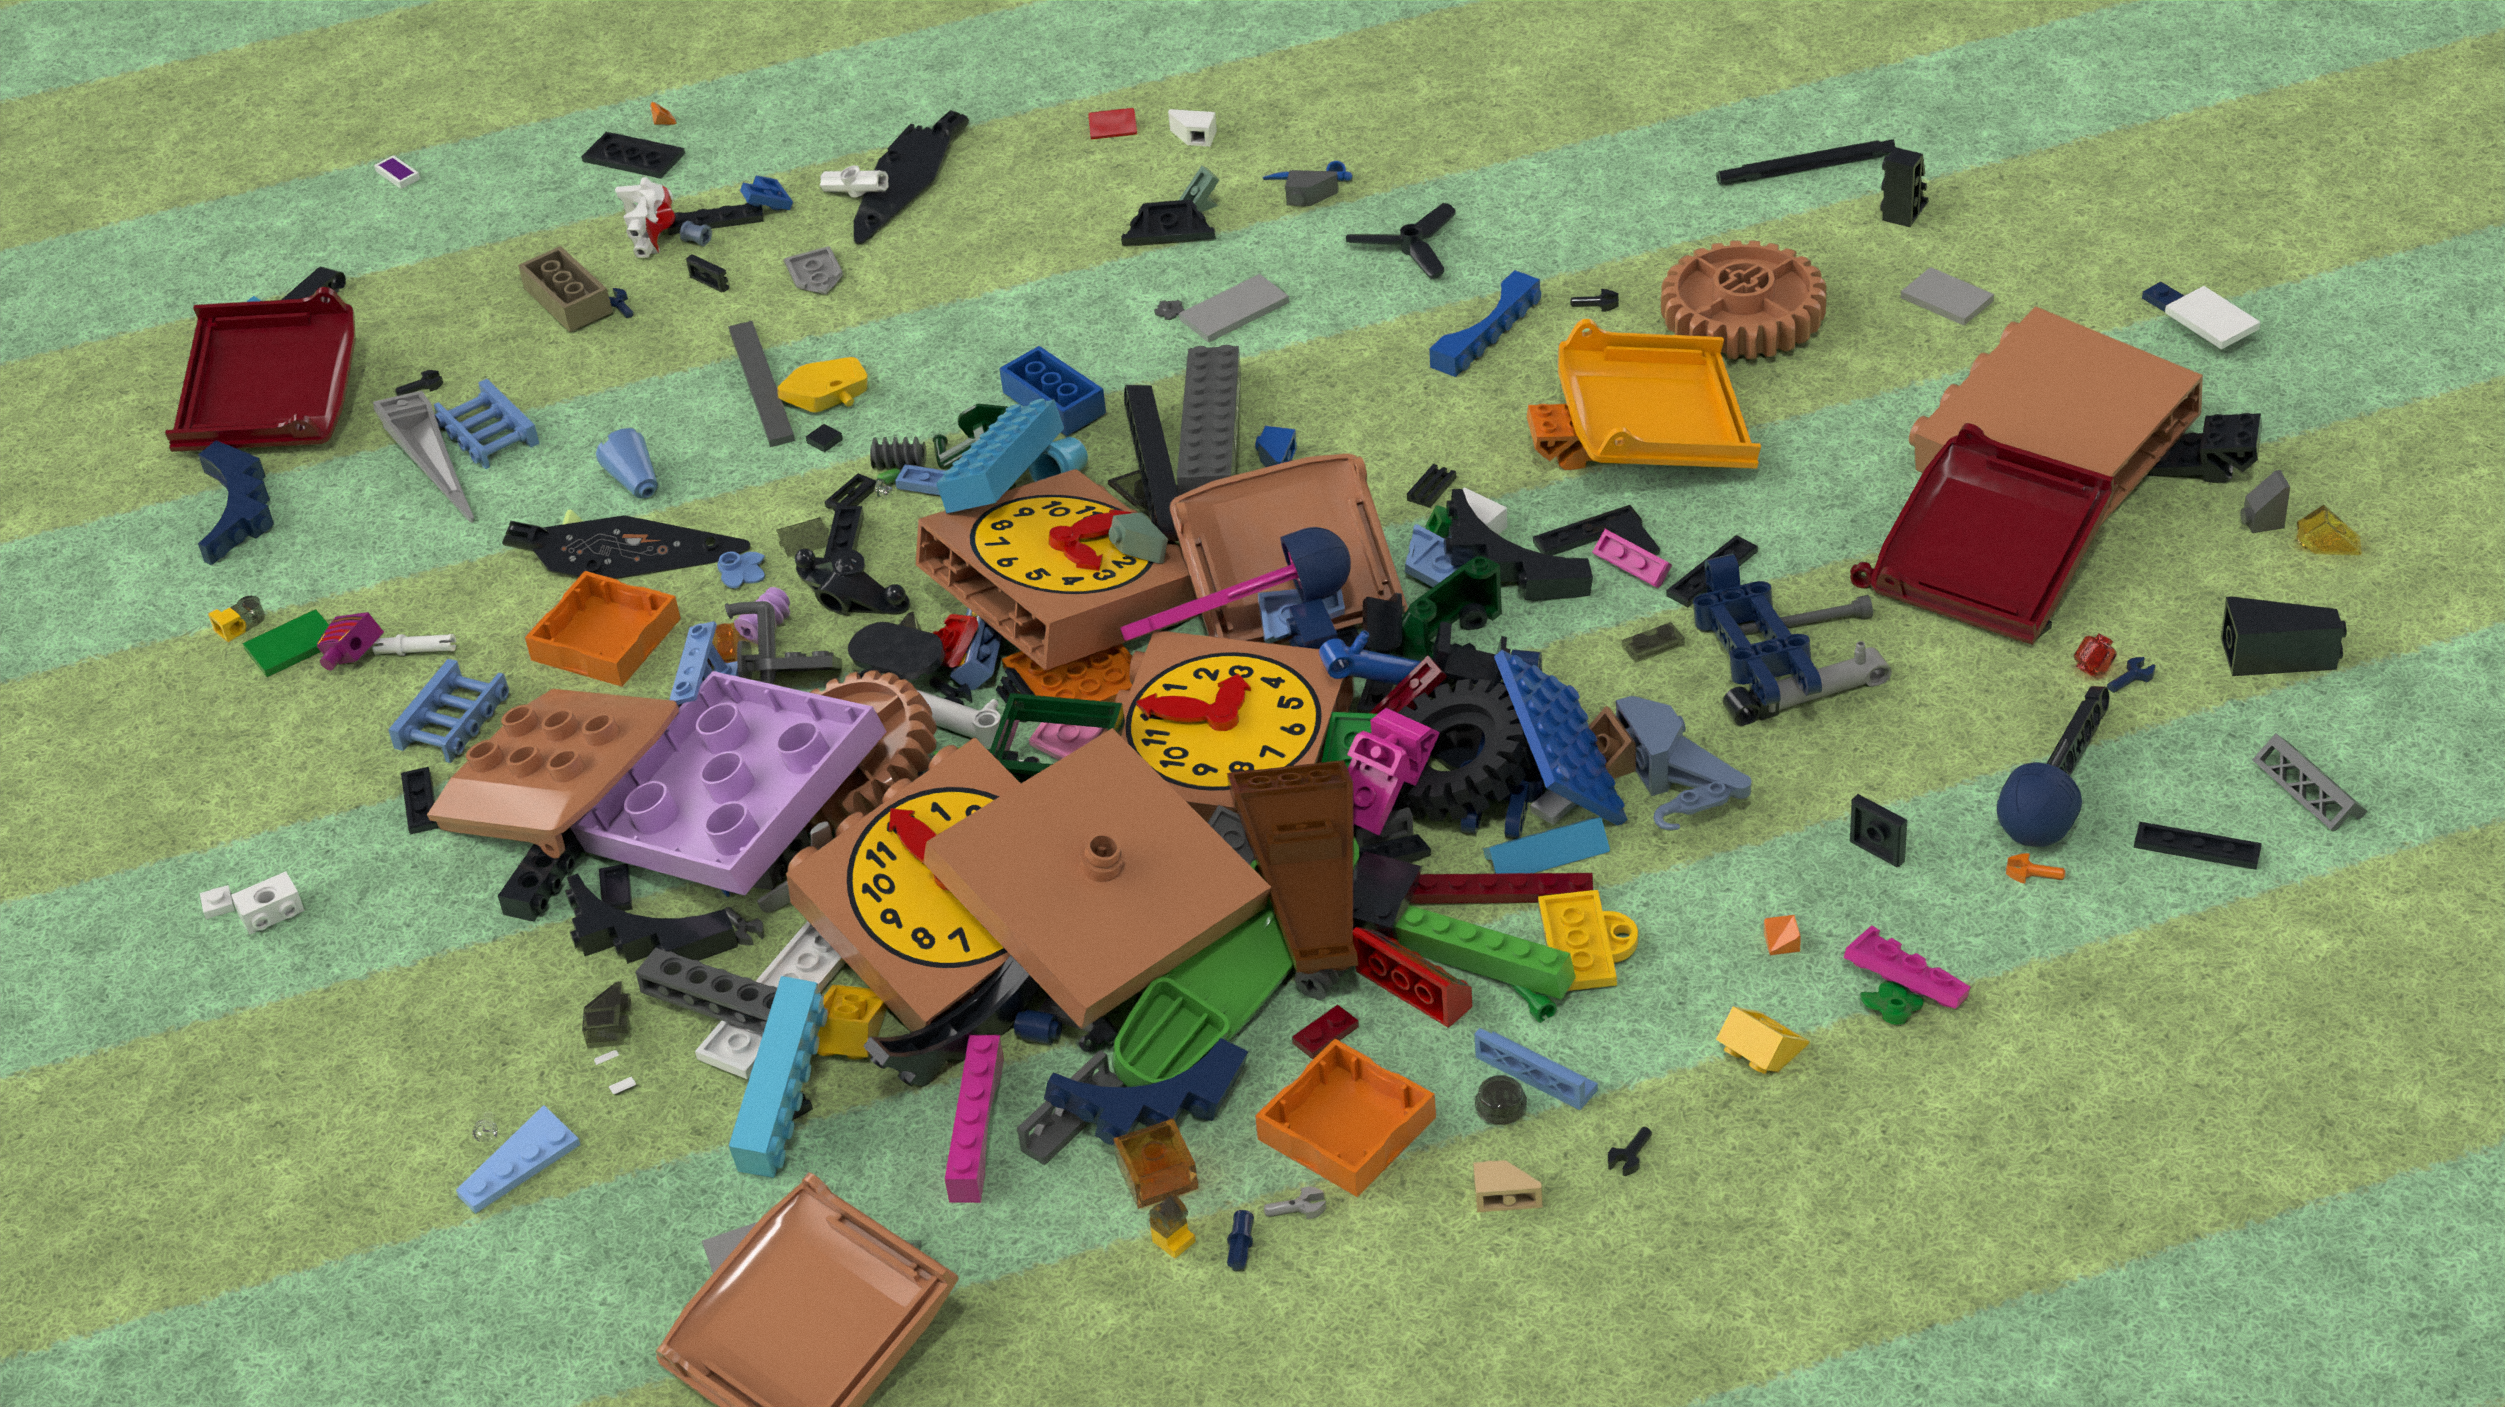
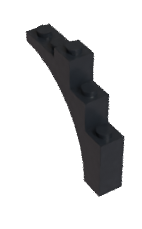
M1452 489L1451 500L1446 503L1447 516L1452 517L1450 521L1448 538H1444V553L1449 554L1451 565H1464L1471 559L1479 556L1488 558L1500 565L1501 582L1517 581L1518 589L1523 590L1525 600L1590 596L1593 575L1588 558H1565L1546 555L1523 548L1504 539L1477 517L1468 504L1463 489Z
M578 873L567 877L570 889L565 890L570 907L575 905L577 907L573 909L575 917L571 919L574 931L570 932V936L575 949L581 947L585 957L614 947L617 955L623 954L627 964L648 957L655 948L667 952H674L691 960L700 961L738 947L734 928L725 909L683 918H652L634 915L616 909L600 900L585 886Z
M1010 955L996 974L978 992L940 1020L922 1029L900 1036L887 1038L870 1036L863 1047L872 1055L870 1059L874 1064L882 1069H886V1067L895 1069L899 1072L898 1077L907 1085L927 1086L946 1060L957 1059L965 1061L969 1035H990L991 1033L1004 1035L1015 1021L1018 1012H1022L1040 985Z

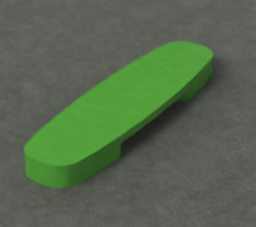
M1355 837L1353 870L1359 859V846ZM1254 860L1250 866L1261 876L1256 860ZM1269 897L1265 909L1149 984L1128 1015L1114 1042L1112 1067L1116 1076L1128 1087L1150 1085L1173 1078L1192 1068L1211 1051L1220 1038L1229 1042L1254 1016L1291 971L1294 964Z

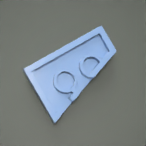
M1297 589L1258 593V604L1265 643L1270 644L1290 636L1286 619L1290 618L1289 606L1303 603ZM1342 589L1332 596L1322 599L1330 619L1344 614L1345 606Z

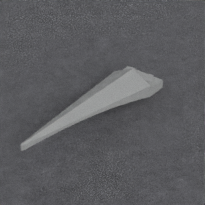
M422 391L374 401V411L382 421L383 428L464 517L473 523L474 516L451 463L432 405Z

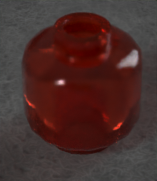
M2100 633L2096 637L2085 636L2073 655L2074 660L2077 662L2075 667L2096 678L2097 674L2105 675L2117 657V651L2111 646L2114 641Z

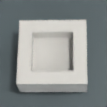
M229 885L200 893L203 913L206 919L235 911Z

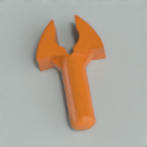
M2030 853L2011 856L2007 861L2006 874L2020 883L2025 884L2026 878L2030 876L2058 880L2065 878L2064 868L2033 864L2029 861Z

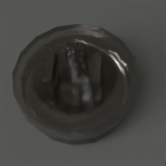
M1496 1075L1487 1078L1479 1086L1478 1093L1475 1096V1109L1478 1116L1484 1121L1494 1125H1506L1517 1121L1524 1115L1527 1110V1097L1521 1084L1516 1079L1506 1075Z

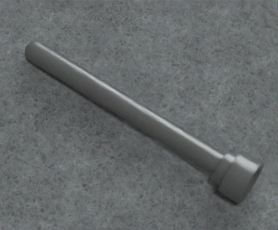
M1865 595L1857 597L1856 600L1848 605L1780 617L1786 627L1854 615V617L1860 616L1861 619L1873 617V607L1870 596ZM1755 623L1743 624L1739 627L1744 635L1761 633Z

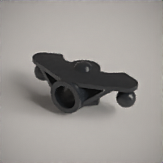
M802 548L796 552L797 574L815 592L817 600L827 610L840 615H845L847 612L898 615L909 610L910 600L904 588L898 584H892L884 588L864 572L865 560L858 551L851 549L841 550L830 558L831 562L829 558L815 557L814 552L808 548Z

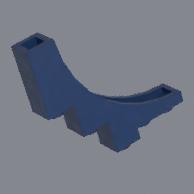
M214 441L198 454L204 473L218 480L228 491L227 505L221 519L212 531L198 543L203 560L209 565H213L220 558H223L236 545L242 543L246 537L250 536L256 539L274 525L269 507L266 505L270 499L265 483L262 481L266 476L260 458L219 441Z
M1220 1038L1211 1051L1192 1068L1167 1080L1150 1085L1126 1088L1087 1084L1053 1072L1047 1081L1044 1100L1057 1108H1063L1077 1115L1083 1121L1097 1125L1094 1136L1100 1138L1108 1145H1114L1123 1150L1139 1122L1146 1125L1152 1131L1168 1136L1183 1109L1191 1112L1198 1118L1213 1121L1242 1072L1248 1051Z

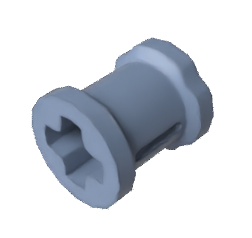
M686 221L680 229V239L683 242L693 241L704 247L712 237V230L708 225L698 226L694 225L691 221Z

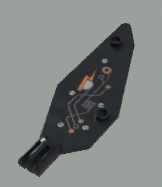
M625 515L548 527L511 520L502 541L504 546L534 552L550 572L580 577L584 571H588L613 579L719 562L720 556L726 552L741 554L750 549V542L745 539Z

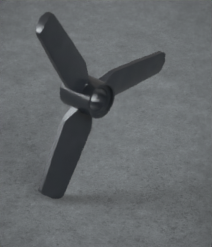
M1442 203L1417 223L1402 226L1400 235L1347 234L1346 242L1385 245L1401 244L1402 253L1410 255L1430 279H1435L1444 273V267L1429 244L1423 240L1431 237L1456 214V210L1450 204Z

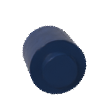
M1033 1010L1020 1011L1014 1023L1015 1036H1020L1025 1041L1052 1045L1054 1039L1058 1040L1062 1031L1061 1021H1058L1056 1014Z

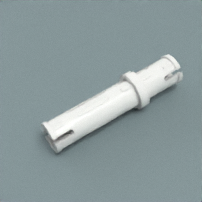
M399 634L392 638H378L374 643L378 644V646H372L375 655L397 653L399 656H405L406 653L455 651L456 645H451V643H456V638L454 634L412 637Z

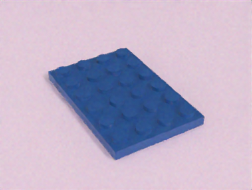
M1501 650L1494 658L1546 788L1617 826L1622 825L1628 820L1623 809L1625 807L1624 802L1617 795L1614 787L1616 784L1615 780L1605 767L1606 759L1598 749L1596 744L1597 737L1589 728L1587 722L1588 715L1581 708L1578 701L1580 696L1576 689L1571 685L1567 686L1559 682L1553 675L1549 676L1543 673L1537 666L1527 664L1518 655L1513 656Z

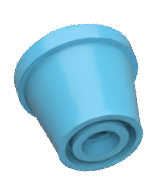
M1066 437L1051 442L1028 467L1029 472L1036 482L1074 469L1081 471L1087 464L1088 454L1084 445L1079 440L1073 437Z

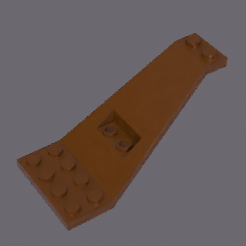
M1344 760L1227 773L1228 786L1261 877L1271 886L1269 898L1296 972L1314 974L1323 969L1342 971L1350 968V966H1358V957L1353 944L1352 932L1353 780Z

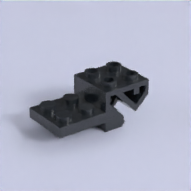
M2261 413L2205 416L2203 433L2192 432L2183 434L2148 472V476L2204 475V482L2226 483L2232 478L2233 467L2243 473L2258 460L2262 433Z

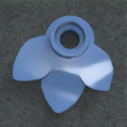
M736 552L722 554L717 564L718 570L722 574V582L726 586L736 589L743 582L748 584L762 581L765 578V574L758 565L764 560L765 556L757 552H746L742 555Z

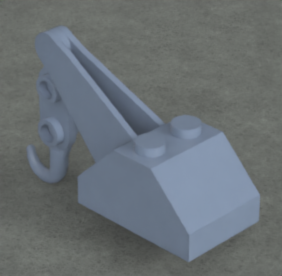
M1635 696L1616 700V717L1635 742L1636 773L1650 795L1655 796L1668 792L1672 783L1694 787V789L1683 791L1672 801L1656 809L1653 819L1659 828L1670 831L1680 828L1679 824L1665 822L1663 820L1664 816L1673 813L1692 815L1699 811L1721 806L1729 800L1730 796L1738 799L1750 796L1751 778L1684 737L1683 732L1686 731L1684 720L1680 715L1677 716L1670 705Z

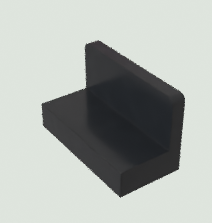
M1396 592L1388 600L1368 596L1363 600V630L1369 633L1363 650L1391 654L1402 644V593Z

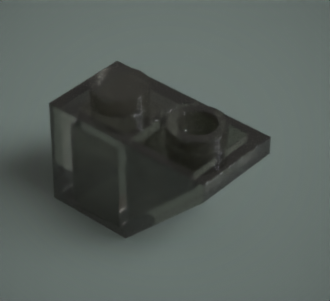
M622 981L612 984L584 1007L582 1031L588 1049L624 1045L625 1034L630 1033V1021L626 1011H631L632 1003L630 993H625Z

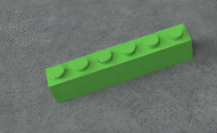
M1409 905L1395 926L1399 943L1412 952H1417L1424 958L1512 985L1525 987L1561 1000L1576 978L1571 954L1418 907Z

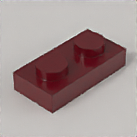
M1337 1004L1293 1035L1292 1044L1313 1060L1334 1039L1340 1041L1359 1028V1020Z

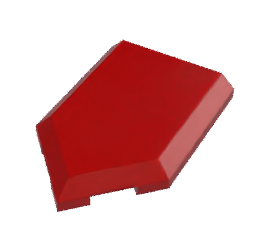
M951 614L944 620L946 626L939 631L935 630L933 634H936L941 639L944 645L945 658L940 666L953 668L960 664L979 626L977 618L974 616Z

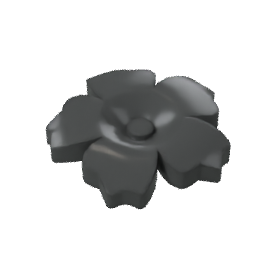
M1179 300L1160 301L1158 309H1154L1155 315L1159 317L1164 316L1165 320H1172L1176 318V315L1179 316L1180 312L1185 311L1182 302Z

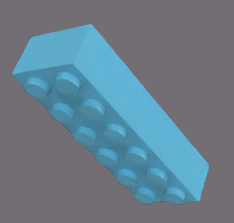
M785 976L780 977L729 1143V1149L738 1172L774 1178L777 1168L783 1167L786 1155L783 1148L786 1139L790 1140L794 1130L792 1118L794 1112L800 1110L803 1099L801 1088L803 1082L807 1083L810 1078V1058L812 1054L816 1055L818 1051L819 1036L817 1035L820 1026H825L828 1016V1009L823 1004L824 996L820 994L817 982Z

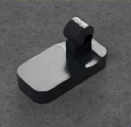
M1104 1014L1092 1022L1096 1027L1089 1032V1035L1082 1036L1079 1041V1046L1083 1051L1093 1052L1105 1040L1113 1045L1119 1032ZM1088 1040L1091 1041V1045L1089 1047H1087L1086 1045Z

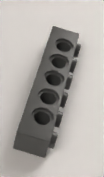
M658 948L651 952L635 972L640 992L762 1035L777 990L775 986H768L748 977H741L724 969H717L705 965L698 960H691L674 952H667Z

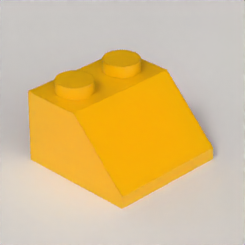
M1734 1006L1716 1038L1717 1041L1725 1045V1052L1737 1058L1742 1056L1750 1060L1749 1066L1764 1074H1766L1767 1070L1779 1072L1810 1042L1760 1011Z

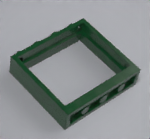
M1010 693L989 752L1020 783H1023L1053 764L1006 760L1020 721L1108 728V730L1113 728L1121 736L1125 726L1123 704Z

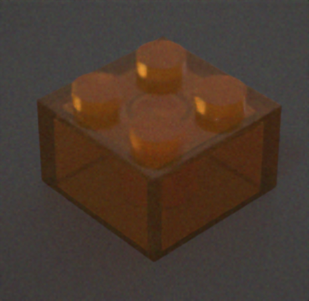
M1174 1119L1113 1139L1117 1165L1138 1209L1199 1188L1195 1161Z

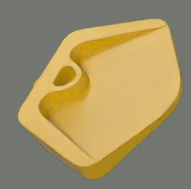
M855 357L809 363L795 369L777 387L778 397L785 402L810 412H821L842 402L847 407H850L854 403L853 398L867 390L868 375Z

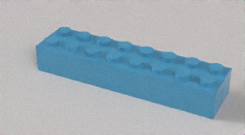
M1037 399L1029 403L1028 406L1021 407V404L1009 406L1006 408V412L997 417L998 420L989 426L987 432L981 434L980 439L972 443L968 451L962 453V457L955 461L953 466L943 473L944 476L936 483L946 513L993 504L1001 498L1064 429L1055 400L1045 401L1044 399Z

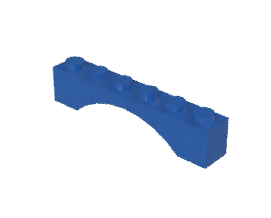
M1514 270L1501 282V298L1489 316L1470 328L1443 335L1429 348L1430 368L1454 377L1458 376L1463 370H1467L1471 362L1477 357H1481L1487 347L1496 343L1502 333L1510 330L1517 319L1524 317L1527 310L1533 304L1536 305L1540 301L1542 295L1540 279Z

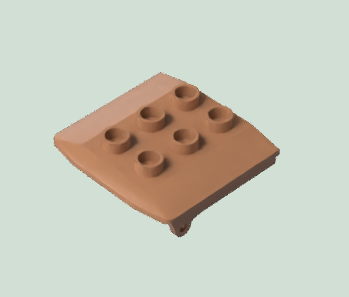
M1346 453L1305 457L1214 480L1175 497L1171 502L1170 514L1197 599L1287 566L1280 537L1304 528L1320 527L1334 532L1343 540L1348 548L1351 559L1348 579L1341 588L1345 611L1343 615L1331 619L1336 631L1355 627L1356 630L1363 628V600L1367 596L1388 600L1396 592L1402 593V615L1408 609L1367 484V471L1361 456L1357 457L1356 455ZM1293 579L1201 613L1208 636L1265 643L1258 604V593L1296 589ZM1290 635L1270 644L1289 646V639H1293V636Z
M551 689L528 704L510 709L501 719L503 726L490 739L481 741L468 750L466 753L468 761L450 778L427 816L430 821H436L440 829L445 831L530 842L540 846L543 852L550 857L558 858L565 851L561 833L565 832L591 810L659 740L679 713V707L673 700Z
M808 1172L802 1179V1183L762 1216L688 1302L663 1342L655 1350L657 1353L656 1358L661 1367L717 1407H862L930 1325L956 1285L959 1277L832 1193L822 1180Z

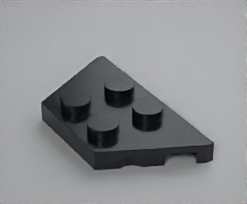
M1191 199L1143 203L1138 210V215L1130 222L1129 231L1121 236L1122 246L1216 239L1215 229L1207 224L1206 217L1197 210V206Z

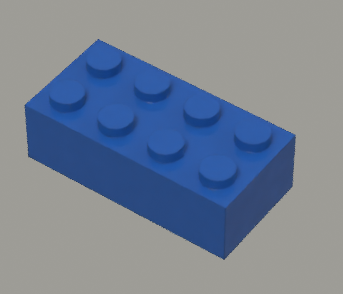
M1041 346L1030 350L999 368L1003 393L1022 406H1028L1029 403L1037 399H1044L1045 401L1055 400L1064 426L1061 433L1065 436L1072 434L1106 414L1103 388Z

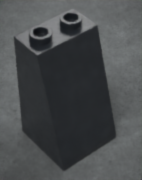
M2233 596L2226 597L2221 642L2232 676L2337 670L2338 660L2343 658L2341 641L2347 634L2346 622L2340 619L2337 609Z

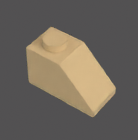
M1506 1160L1473 1163L1477 1212L1542 1208V1186L1538 1180Z

